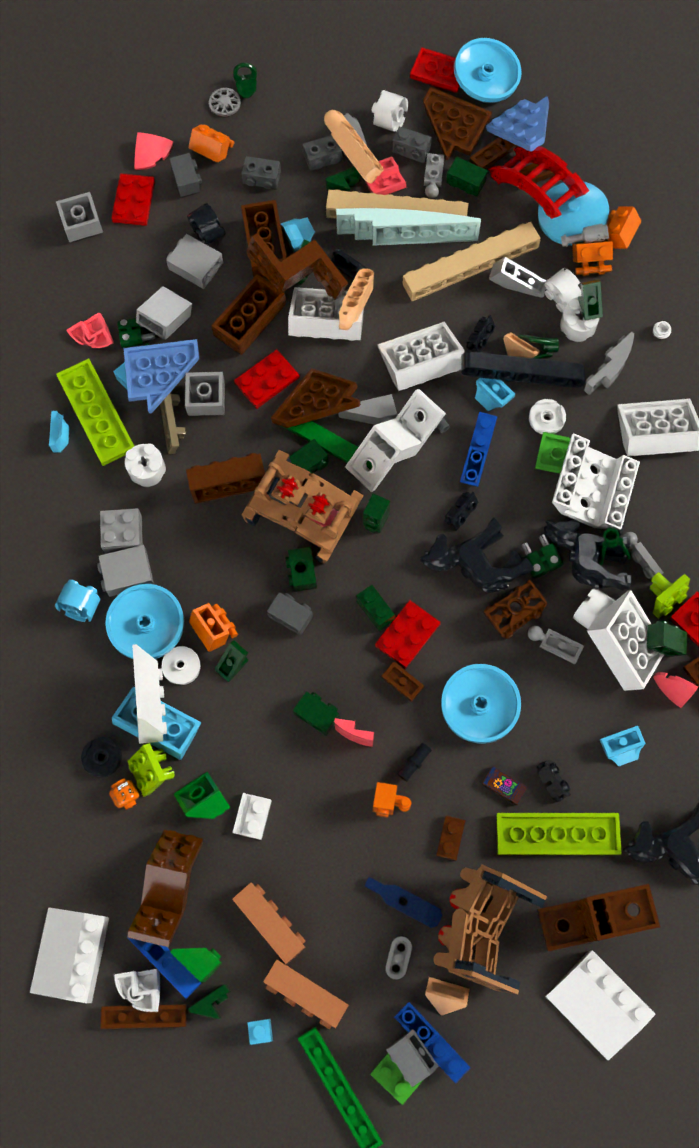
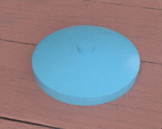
M478 38L471 40L459 50L455 59L454 74L458 84L469 96L479 101L499 102L505 100L515 92L521 80L522 71L518 57L507 45L495 39Z
M584 182L590 191L578 198L573 195L558 208L562 215L553 219L545 214L544 209L539 204L538 221L540 228L548 238L562 244L561 236L565 234L567 237L581 234L584 227L601 223L602 225L607 224L609 204L603 192L596 186ZM560 183L551 188L546 194L555 202L569 188L565 183Z
M139 584L125 589L113 600L106 615V631L111 643L121 654L133 659L132 645L135 644L154 659L166 655L177 645L184 630V614L179 601L170 591L154 584Z
M473 664L458 670L447 681L442 693L441 709L445 722L457 736L472 743L485 744L503 738L513 729L520 716L521 697L517 685L503 670L492 665Z

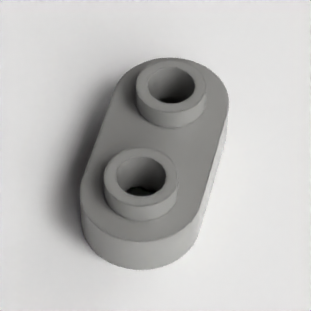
M397 937L391 944L386 963V973L392 979H400L406 974L412 951V944L406 937ZM400 943L405 945V950L403 952H400L397 949V946ZM394 964L400 966V971L398 973H394L392 971V966Z

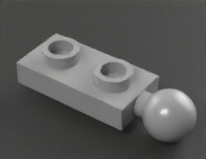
M427 153L424 186H427L425 194L428 198H435L439 193L438 187H441L445 155Z
M626 532L623 537L630 536L632 558L642 566L645 576L652 579L658 572L663 574L664 572L641 542L637 543V535L633 532Z
M532 626L527 632L530 640L542 641L540 648L573 664H576L584 645L551 629H548L547 633L544 634L539 626Z

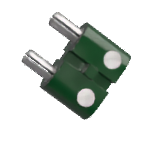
M136 318L117 321L122 349L144 345L143 341L155 339L154 333L142 335L141 327L143 326L136 323Z
M545 535L539 536L543 545L539 551L532 552L528 543L522 544L526 554L524 558H527L533 565L534 570L530 573L534 579L564 565L554 544H549Z

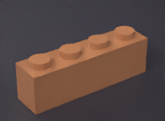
M251 882L233 898V901L287 965L306 948L303 945L306 941L299 932L293 933L290 929L292 924L285 915L282 918L278 915L276 911L279 908L272 900L267 901L263 895L266 892L259 884L254 886Z
M279 960L275 961L264 980L268 991L275 995L277 992L285 996L284 1001L292 1006L297 1003L303 1007L301 1011L311 1018L313 1015L321 1019L319 1023L328 1029H331L332 1026L334 1028L337 1027L349 1004Z

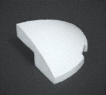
M158 969L141 972L132 971L114 975L118 992L123 999H127L133 1004L132 1007L145 1012H158L160 1000V972Z

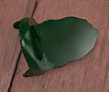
M240 63L233 69V78L236 81L237 91L243 98H250L256 92L257 68L249 63ZM246 67L251 70V74L240 76L238 70Z

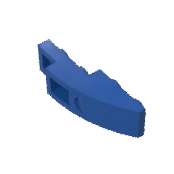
M479 412L460 483L475 487L479 486L497 416Z
M128 938L186 999L201 984L170 953L167 947Z
M410 1002L394 1017L407 1032L412 1029L416 1032L435 1062L455 1083L470 1070L471 1067Z

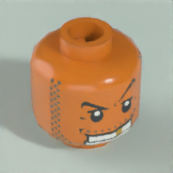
M124 778L111 785L112 789L109 794L117 808L125 807L128 810L137 804L135 800L139 798V792L131 780L126 781Z

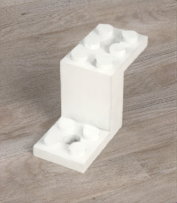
M420 389L415 390L395 419L376 424L372 427L345 468L370 492L375 491L394 463L415 456L446 413ZM419 411L424 415L423 421L418 419L417 414ZM367 461L372 463V470L367 468Z

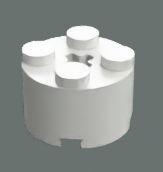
M383 90L378 102H375L372 107V113H374L373 124L397 132L398 127H402L405 121L403 114L404 111L407 112L408 110L407 98Z
M562 268L545 281L544 285L547 289L545 295L549 300L553 299L557 303L558 310L563 312L570 300L578 299L581 296V290L578 287L580 282L570 270L566 269L564 271V268Z
M572 299L564 308L560 328L568 339L582 342L594 335L599 318L584 320L578 299Z
M140 444L126 452L125 467L134 483L143 487H151L161 481L166 467L160 451L153 444Z
M595 588L587 595L588 597L582 602L573 616L574 620L587 629L599 614L615 602L607 594Z

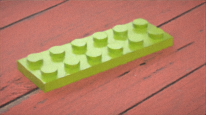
M86 359L56 374L102 466L125 456L128 450L135 447L90 359Z
M619 813L496 814L497 855L622 854Z

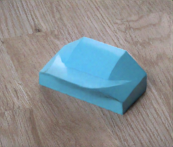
M308 217L296 218L280 224L293 253L298 250L304 239L310 242L315 233Z
M479 378L476 381L477 391L475 399L487 411L497 407L502 408L515 397V393L501 380Z
M51 411L49 446L53 452H61L69 442L70 427L63 419L64 416L57 411Z
M638 726L600 739L607 758L613 760L618 766L638 760L641 749L646 745Z

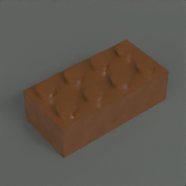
M276 200L241 205L248 246L252 236L258 233L280 262L286 259ZM251 261L253 278L256 274L263 277L257 264Z
M256 274L211 325L213 335L242 355L286 305L285 293L279 294L272 289L267 280Z
M250 453L246 457H232L227 461H213L209 465H195L190 469H186L190 491L195 504L254 491L265 475L261 453Z

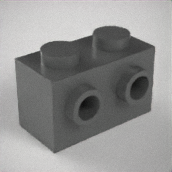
M399 126L393 138L392 153L425 163L427 153L431 149V137Z
M332 135L303 144V155L310 171L342 161V149Z
M190 153L169 158L180 197L201 192L199 184H202L200 174L195 172L198 169L195 159H191Z
M246 156L242 170L243 184L264 187L266 189H277L281 174L280 161Z
M279 592L267 610L268 617L301 636L313 617L311 608L304 603L300 605L295 602L291 595L287 593L283 595Z
M413 1029L387 1049L391 1060L396 1063L404 1079L409 1082L411 1087L430 1076L438 1068V1064Z

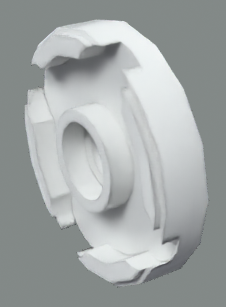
M551 399L539 400L529 412L530 425L540 434H543V432L556 434L562 429L566 421V413L562 405Z
M177 646L164 655L162 672L170 683L186 685L193 682L199 675L201 662L198 655L191 648ZM183 662L184 666L182 668H178V663Z

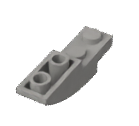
M633 332L627 336L623 335L617 342L618 345L612 346L606 351L604 363L599 367L598 373L595 375L591 374L585 381L584 391L588 395L601 384L608 388L618 377L631 351L634 340Z

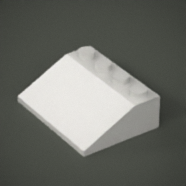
M294 287L288 317V335L348 339L350 341L361 340L364 308L358 320L353 323L349 330L339 329V311L348 291H344L341 297L334 300L333 297L327 294L325 289Z
M445 322L378 344V349L398 391L461 370V355L465 353L463 347Z
M691 399L617 404L622 441L627 456L699 451V418Z
M631 590L625 592L599 614L587 630L624 691L644 689L664 656L647 648V627L651 622Z
M135 644L132 646L139 744L163 742V734H167L166 722H162V716H166L165 704H161L160 699L164 698V687L159 686V680H163L162 668L158 669V661Z
M48 908L30 993L81 1003H92L109 917Z
M593 950L588 951L545 996L608 1061L655 1016V1013Z

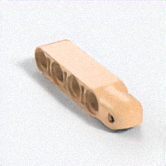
M329 110L324 116V122L331 131L332 137L364 180L372 184L377 176L384 171L383 167L343 114L339 111Z
M371 269L359 270L339 311V329L349 330L353 323L358 320L373 291L374 272Z

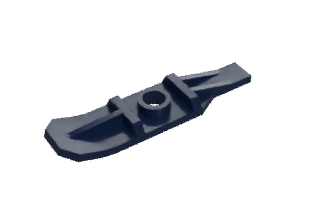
M370 877L364 885L380 894L387 905L430 928L438 926L442 918L441 909L397 885H384ZM401 897H405L407 899L406 905H401L399 903V899Z

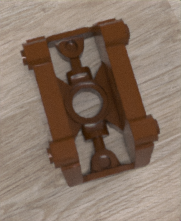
M530 580L523 586H516L513 593L498 603L487 606L483 612L503 638L510 639L514 634L513 632L532 619H539L547 605V601ZM530 587L532 588L527 597L522 596ZM539 598L541 600L535 606H526L529 604L530 599L535 600ZM513 602L519 603L521 610L518 612L512 611L510 604ZM502 608H504V609L502 610V614H501V615L496 614L498 611H500ZM512 616L510 623L500 629L499 625L502 619Z

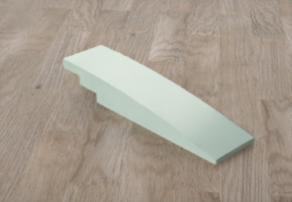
M380 208L336 209L337 235L355 234V240L372 239L373 245L478 241L481 224L480 218L439 212Z

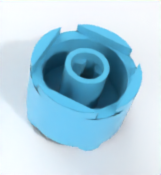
M68 580L64 584L55 603V608L59 612L61 609L66 611L65 615L69 618L85 622L88 619V622H90L98 607L100 597L96 594L97 589L94 587H84L74 580Z

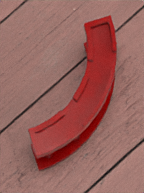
M516 146L514 148L516 155L503 166L489 168L493 180L497 181L498 184L508 183L524 190L540 204L545 214L551 219L562 215L558 208L573 195L578 198L590 191L576 172L572 174L566 168L568 164L541 146H538L532 152ZM529 163L539 164L526 176L519 172ZM545 169L555 174L541 187L532 181ZM562 180L569 190L553 202L545 192Z

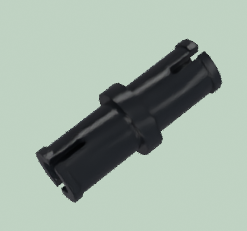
M421 743L416 752L407 758L408 762L397 775L408 782L413 773L421 768V763L432 750L426 744Z

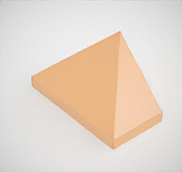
M511 332L503 338L508 356L534 358L540 353V350Z
M429 977L425 996L442 1016L465 1008L470 989Z

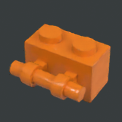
M202 124L192 129L188 148L218 163L226 158L228 147L232 148L234 141L229 136L216 132V130Z
M619 206L616 211L611 210L607 223L609 239L607 240L613 241V248L627 249L641 223V219L634 206Z
M613 241L572 243L573 262L582 263V267L575 268L576 275L589 276V274L593 273L603 275L605 272H612V266L604 265V261L613 260ZM597 261V266H588V262Z
M210 603L192 610L189 619L190 625L208 652L225 645L229 635L231 638L238 636L235 630L236 626L228 620L225 610L220 608L218 604L211 606Z
M377 782L373 812H376L377 816L386 818L389 815H393L394 806L399 807L402 812H407L411 807L410 798L396 795L397 785Z

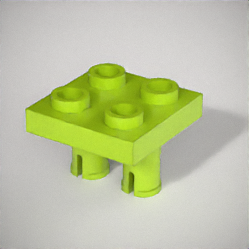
M660 572L651 579L653 584L650 586V590L658 596L655 601L653 614L658 619L663 614L665 616L668 615L677 602L680 604L686 599L690 578L686 574L682 575L674 583H670Z
M150 743L143 745L127 761L129 770L133 773L137 781V787L142 792L143 797L150 795L165 780L173 779L175 775L174 771L169 772L172 770L171 766L164 769L161 768L159 762L166 760V754H161L164 752L162 748L153 751Z

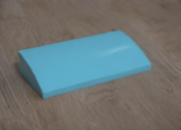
M132 687L112 716V724L139 738L135 687ZM161 701V704H165L166 716H162V722H166L167 734H163V742H153L150 744L158 749L162 748L164 752L181 760L194 739L201 722Z

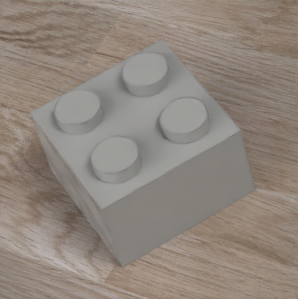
M90 192L56 201L69 242L103 233Z
M223 372L186 373L185 408L188 416L225 415V381Z
M138 508L100 511L101 548L105 554L143 545L142 515Z

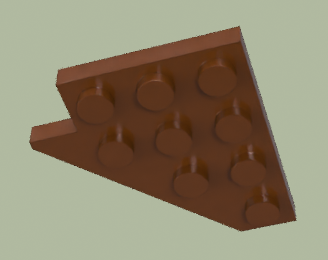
M432 87L429 88L423 99V106L441 150L445 155V159L449 160L454 149L470 156L491 119L492 112Z
M311 368L272 415V423L289 428L359 407L361 405L360 400L351 397L358 388L357 383Z

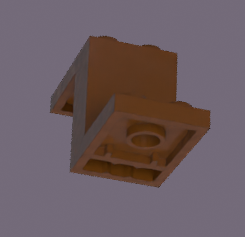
M258 233L253 235L247 249L249 259L257 264L260 273L267 277L272 289L279 294L312 272H314L316 280L324 285L327 294L333 297L334 300L341 297L348 285L346 279L315 239L281 262Z
M173 830L163 831L146 864L141 906L128 930L127 938L169 947L186 909L191 869L202 847L203 838L177 833Z
M649 884L537 909L547 952L660 927ZM630 904H635L639 909L635 917L631 916L627 911ZM560 920H565L568 923L569 927L566 932H561L558 929L557 924Z

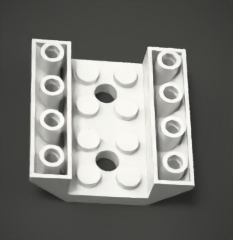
M573 433L552 503L562 515L588 526L599 529L610 527L620 531L640 462L625 455L615 459L588 447L590 440ZM591 465L597 468V474L591 472ZM581 499L587 501V508L581 505Z

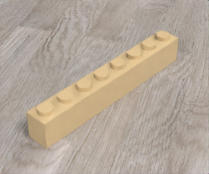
M336 189L328 190L326 218L337 219L336 209L346 208L404 209L467 216L468 203L446 201L443 199L401 197L391 194L380 195L375 193H359L357 191L348 192Z
M531 222L522 223L512 230L503 231L498 236L489 237L479 244H472L465 250H458L453 255L442 257L434 263L425 264L420 269L407 272L403 275V286L411 301H415L493 267L494 263L504 257L511 260L539 247L541 238Z

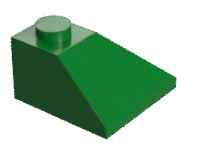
M208 772L174 793L175 798L187 817L214 819L230 808Z
M182 948L170 951L200 982H206L223 963L219 960L222 956L214 948L211 950L208 948Z

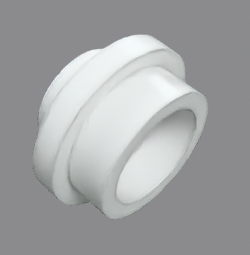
M666 321L656 323L653 327V334L659 339L668 338L671 334L669 323Z

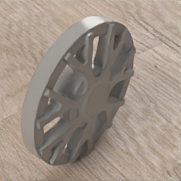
M220 88L214 91L209 98L211 111L221 117L233 115L241 105L239 94L231 88ZM231 101H238V102H237V104H232Z

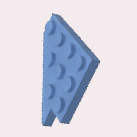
M546 96L536 104L526 99L521 100L502 115L494 118L486 125V129L488 132L532 152L538 146L545 143L549 99Z
M197 339L124 348L129 402L147 399L148 412L153 413L199 360Z

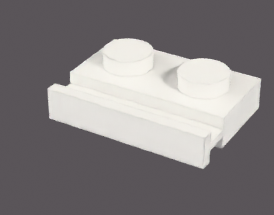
M243 793L233 833L262 840L272 800Z

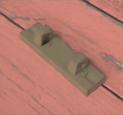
M170 393L160 403L167 451L168 454H175L179 448L178 439H183L186 431L185 427H176L173 406H178L180 396L179 394Z

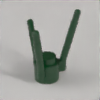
M518 335L519 338L528 339L529 342L542 343V351L546 353L537 355L534 359L552 357L553 353H557L559 350L558 338Z
M608 527L603 535L604 542H602L599 565L601 566L606 548H614L618 544L621 546L628 559L631 558L623 538L619 537V532Z

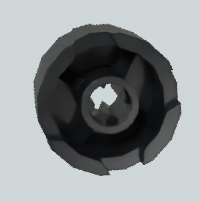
M208 203L187 215L191 228L194 232H197L200 242L206 245L226 234L224 228H220L219 219Z

